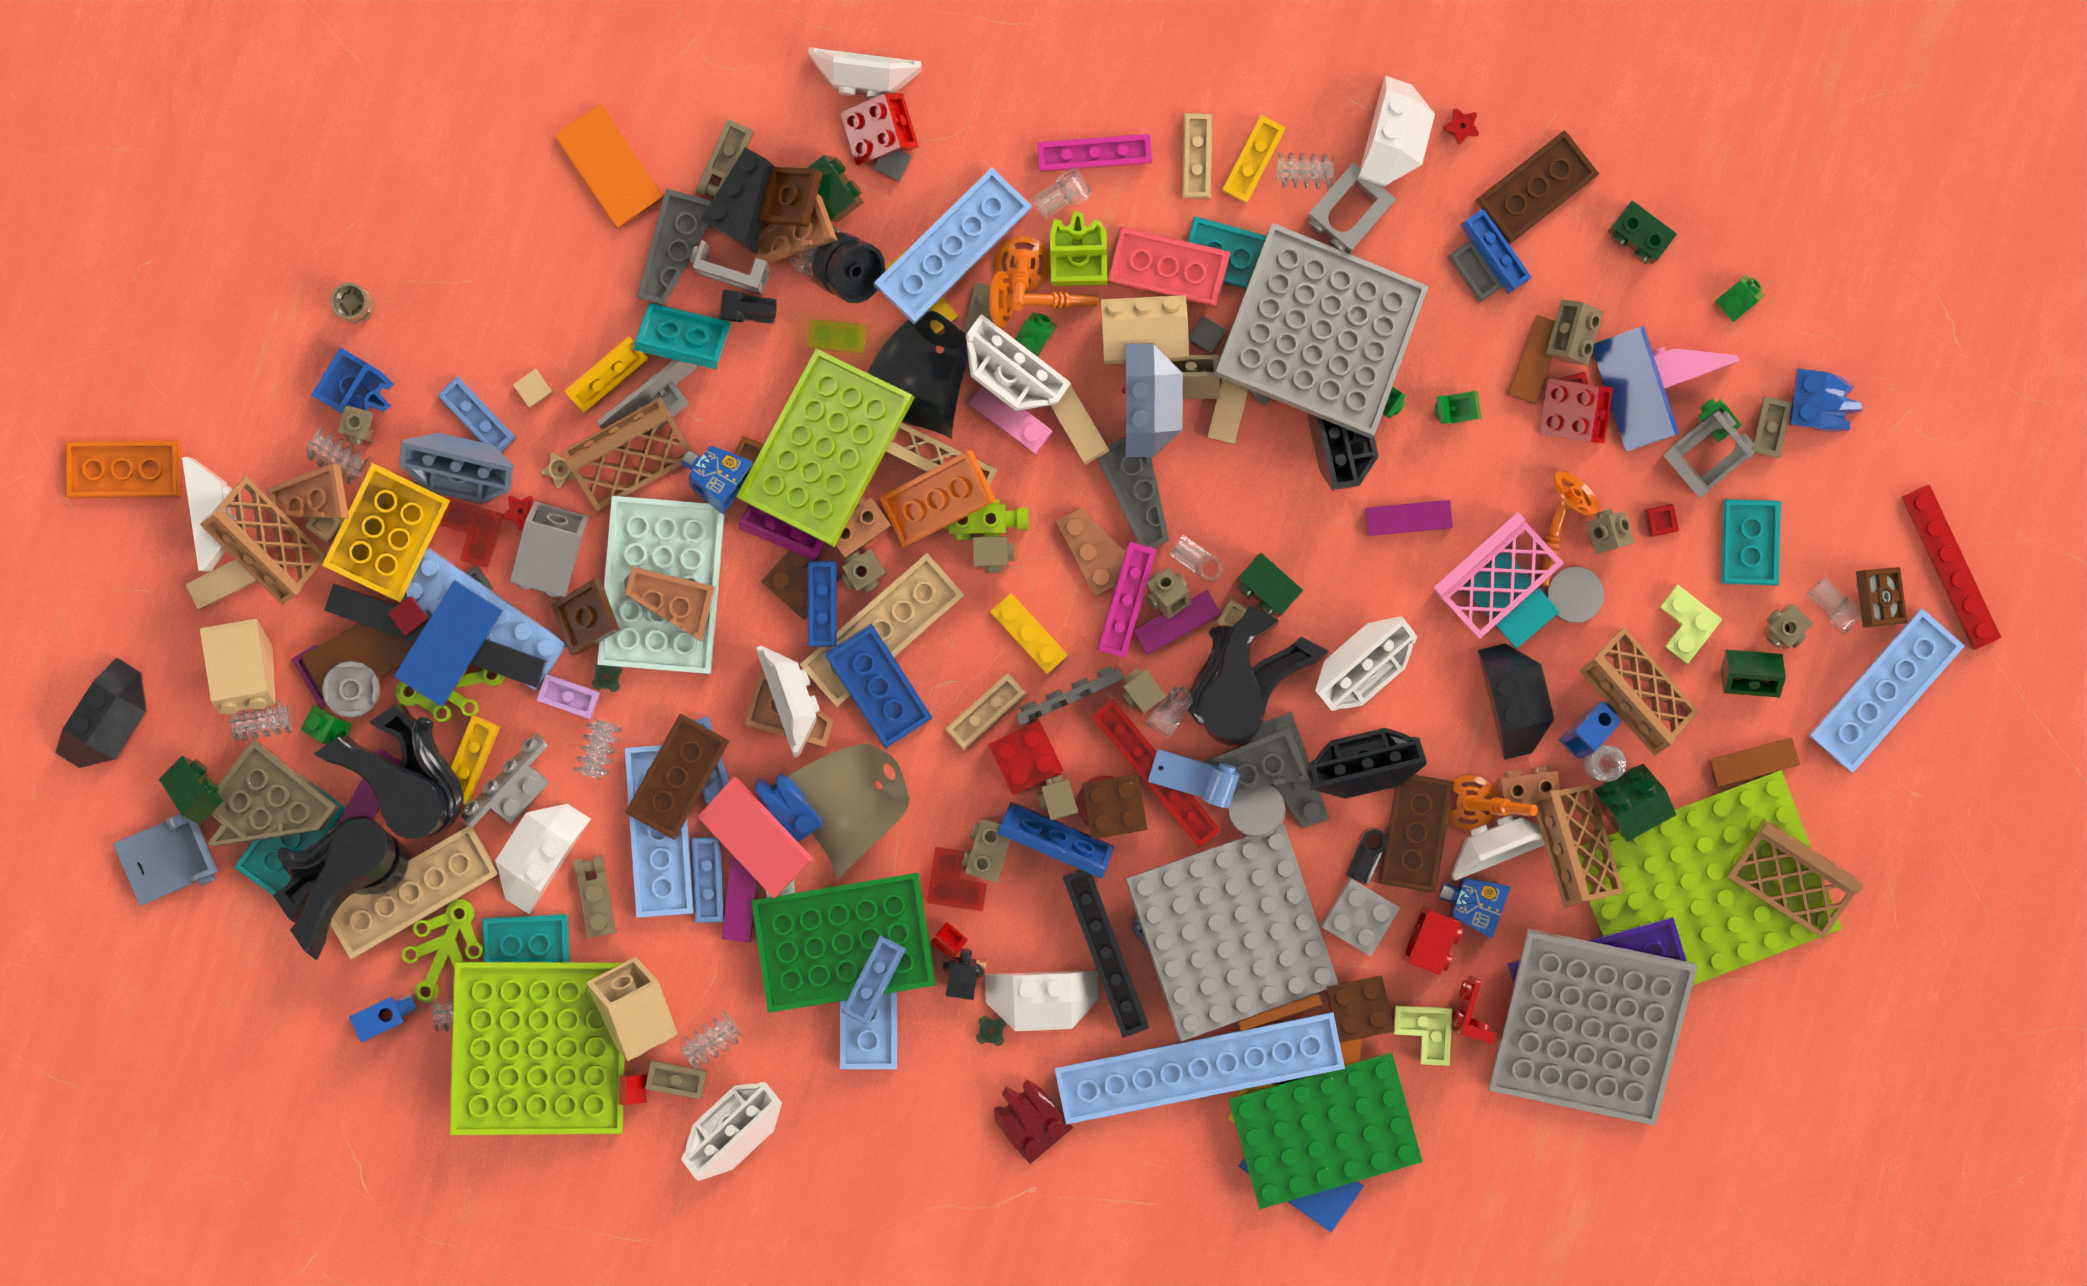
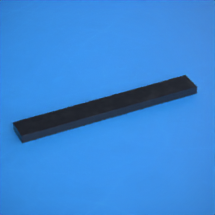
M333 584L324 611L412 643L416 642L429 621L428 619L409 635L405 636L388 614L396 605L338 584ZM486 639L471 664L537 688L547 660Z

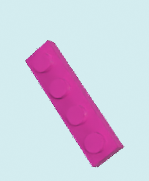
M1150 134L1037 142L1040 172L1152 164Z
M1128 541L1097 646L1098 651L1126 657L1146 589V582H1148L1157 551L1156 548Z

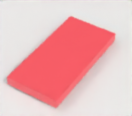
M1121 227L1107 282L1163 296L1186 295V301L1217 308L1231 253Z
M737 777L732 778L697 816L773 898L778 897L813 860L807 851Z

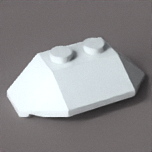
M811 47L808 50L810 59L834 90H839L838 93L845 96H855V93L858 92L866 93V97L872 99L884 93H895L922 71L921 61Z
M1388 76L1384 77L1358 175L1359 179L1385 187L1392 183V181L1422 165L1435 113L1412 84Z
M982 314L966 334L971 377L1015 411L1055 405L1071 384V382Z
M183 457L182 462L198 570L209 572L213 570L226 550L200 523L214 511L232 489L227 486V482L197 460ZM226 507L223 510L232 520H237L236 516L231 513V507Z
M1402 616L1367 623L1324 660L1315 691L1331 711L1363 706L1405 669L1417 635Z
M763 646L756 647L757 654L793 757H798L817 721L815 712L820 711L815 695L809 697L806 686L811 685L806 669L800 670L797 662Z
M569 804L525 813L495 860L505 899L530 914L591 818Z
M1510 814L1497 819L1498 825L1487 828L1486 825H1482L1470 830L1472 835L1464 839L1450 872L1451 879L1456 881L1544 846L1545 843L1540 826L1521 817L1514 818Z
M1098 971L985 974L986 1004L1014 1031L1072 1029L1099 999Z
M766 1082L732 1087L693 1124L687 1141L686 1152L683 1153L681 1160L698 1181L733 1170L774 1131L782 1102Z

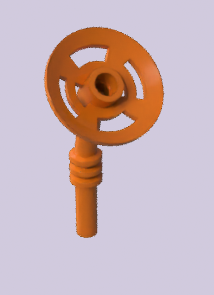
M1030 236L1010 238L1001 245L995 257L996 272L1003 271L1002 258L1005 252L1009 253L1006 258L1007 270L1005 273L1008 275L1013 289L1012 308L1017 311L1023 309L1025 292L1040 287L1047 279L1051 268L1048 250L1039 240ZM1029 243L1034 248L1031 251L1027 249L1017 250L1014 244ZM1042 255L1044 260V267L1042 273L1039 275L1037 273L1040 265L1038 256ZM1013 256V257H1015V260H1014V265H1015V266L1011 268V266H1010V260H1011V257ZM1034 258L1035 267L1031 269V259Z
M998 271L994 274L989 292L991 317L993 323L999 328L1006 327L1013 310V289L1009 277L1004 271ZM1067 292L1025 294L1023 305L1049 306L1052 309H1066L1068 306L1096 307L1098 297L1096 295H1069Z
M1559 471L1553 477L1554 486L1560 495V502L1548 534L1544 536L1545 543L1556 555H1558L1556 549L1560 547L1557 543L1561 542V539L1558 537L1568 510L1574 509L1586 516H1594L1599 511V503L1591 489L1578 477L1566 471ZM1562 481H1565L1571 484L1572 486H1563ZM1543 555L1541 570L1547 571L1553 566L1554 562L1548 555ZM1551 576L1541 585L1549 587Z
M1462 775L1452 780L1454 781L1453 791L1459 795L1456 799L1457 809L1449 812L1448 822L1458 829L1470 831L1479 826L1488 825L1496 814L1508 816L1509 814L1535 816L1537 814L1536 805L1515 803L1506 798H1497L1493 786L1480 776ZM1476 782L1482 785L1480 789L1475 786L1463 787L1462 783ZM1473 790L1476 791L1477 794L1476 796L1466 794L1465 791ZM1490 795L1491 800L1484 799L1483 797ZM1465 810L1474 811L1475 815L1469 816L1463 813ZM1482 810L1489 811V813L1486 815ZM1460 817L1467 820L1477 819L1478 822L1474 824H1465L1458 821V819Z

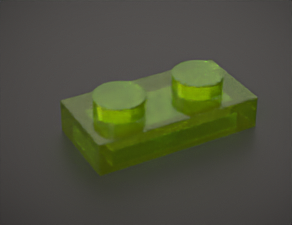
M810 319L807 347L810 349L864 354L867 325Z

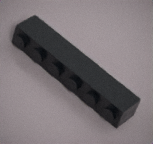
M1080 869L1062 876L1122 1038L1149 1029L1092 874Z

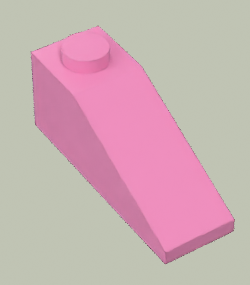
M1665 346L1652 351L1664 389L1739 361L1738 355L1676 348L1666 351Z
M984 386L980 388L969 403L972 408L1035 456L1052 435V430L1026 410L1015 411Z

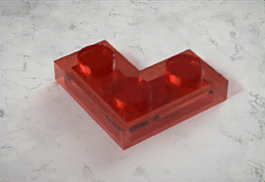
M448 498L450 502L443 514L440 526L467 533L460 557L461 561L489 568L503 513Z
M935 847L927 903L983 912L987 883L959 879L964 851Z

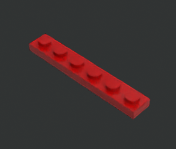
M1930 484L1902 496L1904 504L1972 649L1977 650L2002 638Z
M1114 699L1092 716L1097 725L1199 848L1221 831L1192 794L1147 781L1156 750Z

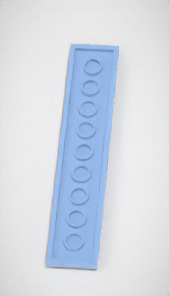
M1330 1012L1250 1028L1244 1031L1240 1030L1056 1067L1055 1073L1066 1124L1341 1070L1345 1069L1334 1013Z

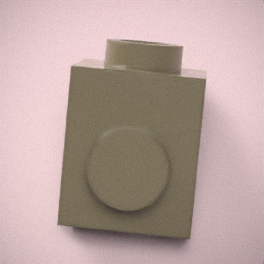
M346 406L338 433L347 436V442L363 445L364 441L372 443L375 434L374 431L370 430L373 413Z

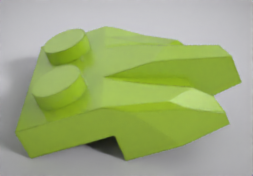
M1073 211L1071 222L1068 226H1064L1061 220L1054 219L1050 232L1051 286L1107 285L1106 229L1098 219L1093 220L1090 226H1085L1083 213Z

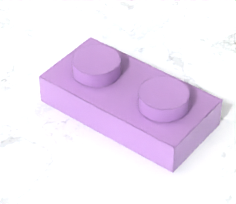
M546 674L537 701L592 719L601 692Z

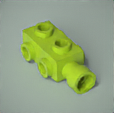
M996 499L990 505L968 515V522L965 525H960L956 521L944 527V529H949L950 535H956V540H973L972 534H984V537H1001V534H1007L1006 528L1017 527V530H1029L1028 507H1017V510L1006 511V505L1000 504V499ZM990 513L996 516V522L993 524L986 522V516Z

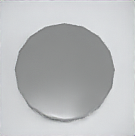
M1569 567L1559 571L1552 578L1549 587H1547V598L1560 611L1557 615L1559 618L1566 622L1580 623L1591 619L1599 612L1604 601V589L1600 579L1592 571L1583 567Z
M354 661L336 665L328 672L322 686L323 698L329 708L339 716L349 718L360 717L371 711L379 700L381 690L379 679L374 671L365 664Z
M1271 785L1238 789L1234 793L1228 809L1230 820L1235 828L1243 835L1252 838L1267 837L1274 833V830L1283 823L1286 813L1283 797Z

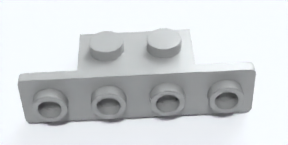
M672 359L669 365L651 376L645 384L635 392L627 395L625 400L612 410L607 411L597 421L598 426L604 429L660 397L666 404L671 416H676L690 404L676 385L696 370L697 366ZM665 421L656 426L655 432L668 421Z
M539 733L528 738L523 743L519 753L514 758L506 761L502 771L496 778L489 780L485 784L483 792L465 806L461 817L467 826L473 828L490 808L511 824L549 783L542 774L530 766L548 746Z

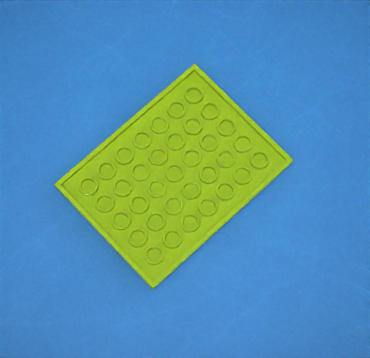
M1782 770L1769 773L1674 809L1677 814L1676 816L1628 842L1623 839L1618 831L1607 835L1624 893L1589 901L1601 936L1673 916L1686 961L1695 963L1697 966L1693 985L1820 938L1727 877L1734 864L1759 830L1758 826L1764 818L1811 848ZM1761 838L1755 847L1756 857L1773 855L1771 844ZM1590 842L1584 843L1581 846L1588 851ZM1596 848L1594 857L1602 862V853ZM1776 848L1777 854L1784 853ZM1577 853L1582 867L1585 858ZM1752 853L1747 860L1753 859ZM1791 857L1778 859L1781 873L1797 870L1795 859ZM1774 860L1758 863L1760 877L1777 874ZM1800 863L1801 870L1807 869V867ZM1590 864L1588 872L1596 878L1599 870ZM1754 864L1743 865L1736 874L1743 880L1757 878ZM1815 872L1802 874L1805 889L1821 886L1819 875ZM1798 875L1782 878L1784 893L1801 890ZM1604 876L1602 884L1609 890H1612L1610 879ZM1778 879L1762 882L1763 892L1768 896L1781 894ZM1586 881L1587 888L1590 894L1593 886ZM1758 883L1751 884L1759 889ZM1826 890L1828 904H1833L1829 892ZM1822 891L1806 894L1808 908L1825 905ZM1802 895L1786 897L1787 908L1791 911L1805 909ZM1782 898L1776 899L1777 902L1783 905ZM1834 908V909H1830V914L1833 913V911L1835 910V908ZM1826 910L1810 913L1811 924L1822 929L1828 920ZM1806 914L1799 915L1800 917L1807 920ZM1837 919L1827 935L1842 929L1839 919Z

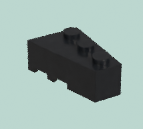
M745 147L701 220L716 232L757 255L759 235L761 229H764L765 223L758 219L772 167L775 166L766 158Z

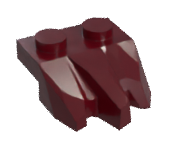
M1027 1079L1023 1084V1093H1017L1009 1087H1005L1002 1096L1008 1106L1005 1108H994L995 1123L1011 1144L1031 1164L1073 1129V1126L1066 1124L1064 1115L1053 1104L1046 1093Z

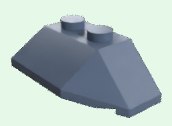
M1154 343L1125 344V457H1154L1183 430V373Z
M442 433L403 439L401 442L399 467L403 471H407L420 486L436 494L483 504L511 490L514 465L494 445Z

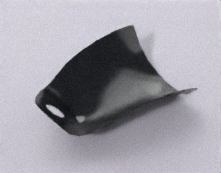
M928 311L915 324L908 319L888 339L875 357L867 373L914 396V400L902 420L903 423L931 430L952 439L957 400L969 360L966 334L940 313ZM932 320L939 321L944 326L945 333L942 335L935 333L930 327V322ZM936 346L943 347L944 351L937 353Z

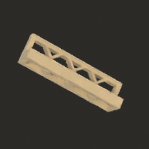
M903 423L900 424L899 428L910 433L913 445L902 447L893 443L898 432L897 430L885 452L924 472L939 466L934 463L940 460L941 464H943V459L962 454V452ZM914 436H916V437H918V438H920V439H922V440H924V441H921V442L916 443V440H915V437H914ZM927 443L934 445L939 457L930 460L922 457L918 446ZM915 448L916 453L910 451V449ZM940 449L947 451L949 453L941 455ZM977 460L980 468L989 472L986 480L990 486L998 470Z

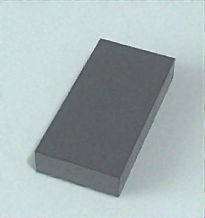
M1471 241L1448 256V259L1479 303L1503 287Z

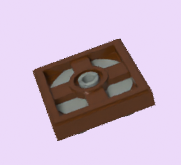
M1900 567L1856 571L1863 628L1907 623Z

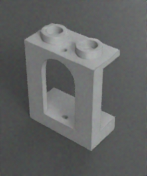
M1354 162L1307 216L1310 220L1308 224L1313 230L1319 234L1324 232L1332 239L1330 243L1334 248L1343 252L1346 251L1348 254L1352 252L1355 246L1396 200L1382 186L1359 179L1360 167ZM1354 184L1375 203L1349 231L1340 232L1333 229L1328 220L1329 213Z
M701 240L700 246L694 247L690 262L693 263V269L698 275L763 296L771 271L767 261L755 258L751 274L747 275L707 262L711 249L705 241Z
M1718 409L1666 450L1663 455L1699 498L1709 492L1711 487L1747 458H1751L1754 455L1752 449L1755 446L1745 433L1740 435L1733 427L1736 425V422L1727 411L1721 413ZM1726 429L1736 441L1734 450L1703 476H1700L1683 455L1714 430Z

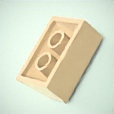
M1186 295L1101 299L1104 365L1125 364V344L1154 343L1170 361L1189 360Z

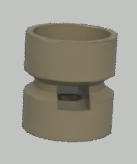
M343 283L337 286L330 298L334 313L353 324L369 320L375 309L372 295L354 283Z

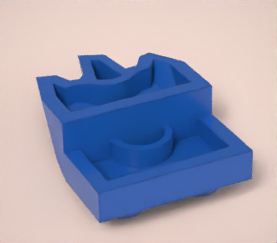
M339 347L311 396L343 414L346 406L366 411L371 406L384 412L391 405L381 396L380 390L382 388L390 389L394 384L383 372Z
M1798 368L1795 374L1789 425L1813 428L1814 430L1825 432L1850 430V422L1845 420V414L1861 412L1862 405L1861 402L1846 398L1847 393L1852 391L1853 386L1843 377L1829 372Z
M779 773L776 777V786H771L761 778H758L754 784L755 791L759 796L758 800L797 842L823 825V819L805 800V794L794 781L782 773Z

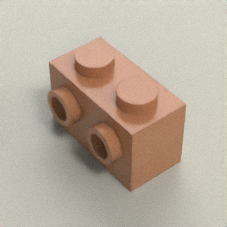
M863 497L859 500L836 543L837 548L845 558L861 550L892 527L872 498L866 500Z
M1549 766L1532 768L1533 773L1523 775L1521 770L1505 771V777L1498 778L1500 798H1506L1515 803L1533 804L1532 797L1548 791L1560 790L1558 771H1550Z

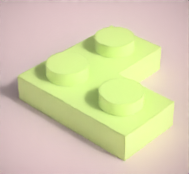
M1675 585L1659 606L1661 610L1681 624L1664 647L1685 664L1691 661L1723 620L1679 585Z
M1394 1005L1393 1025L1395 1031L1393 1034L1421 1036L1420 1064L1449 1066L1452 1008Z

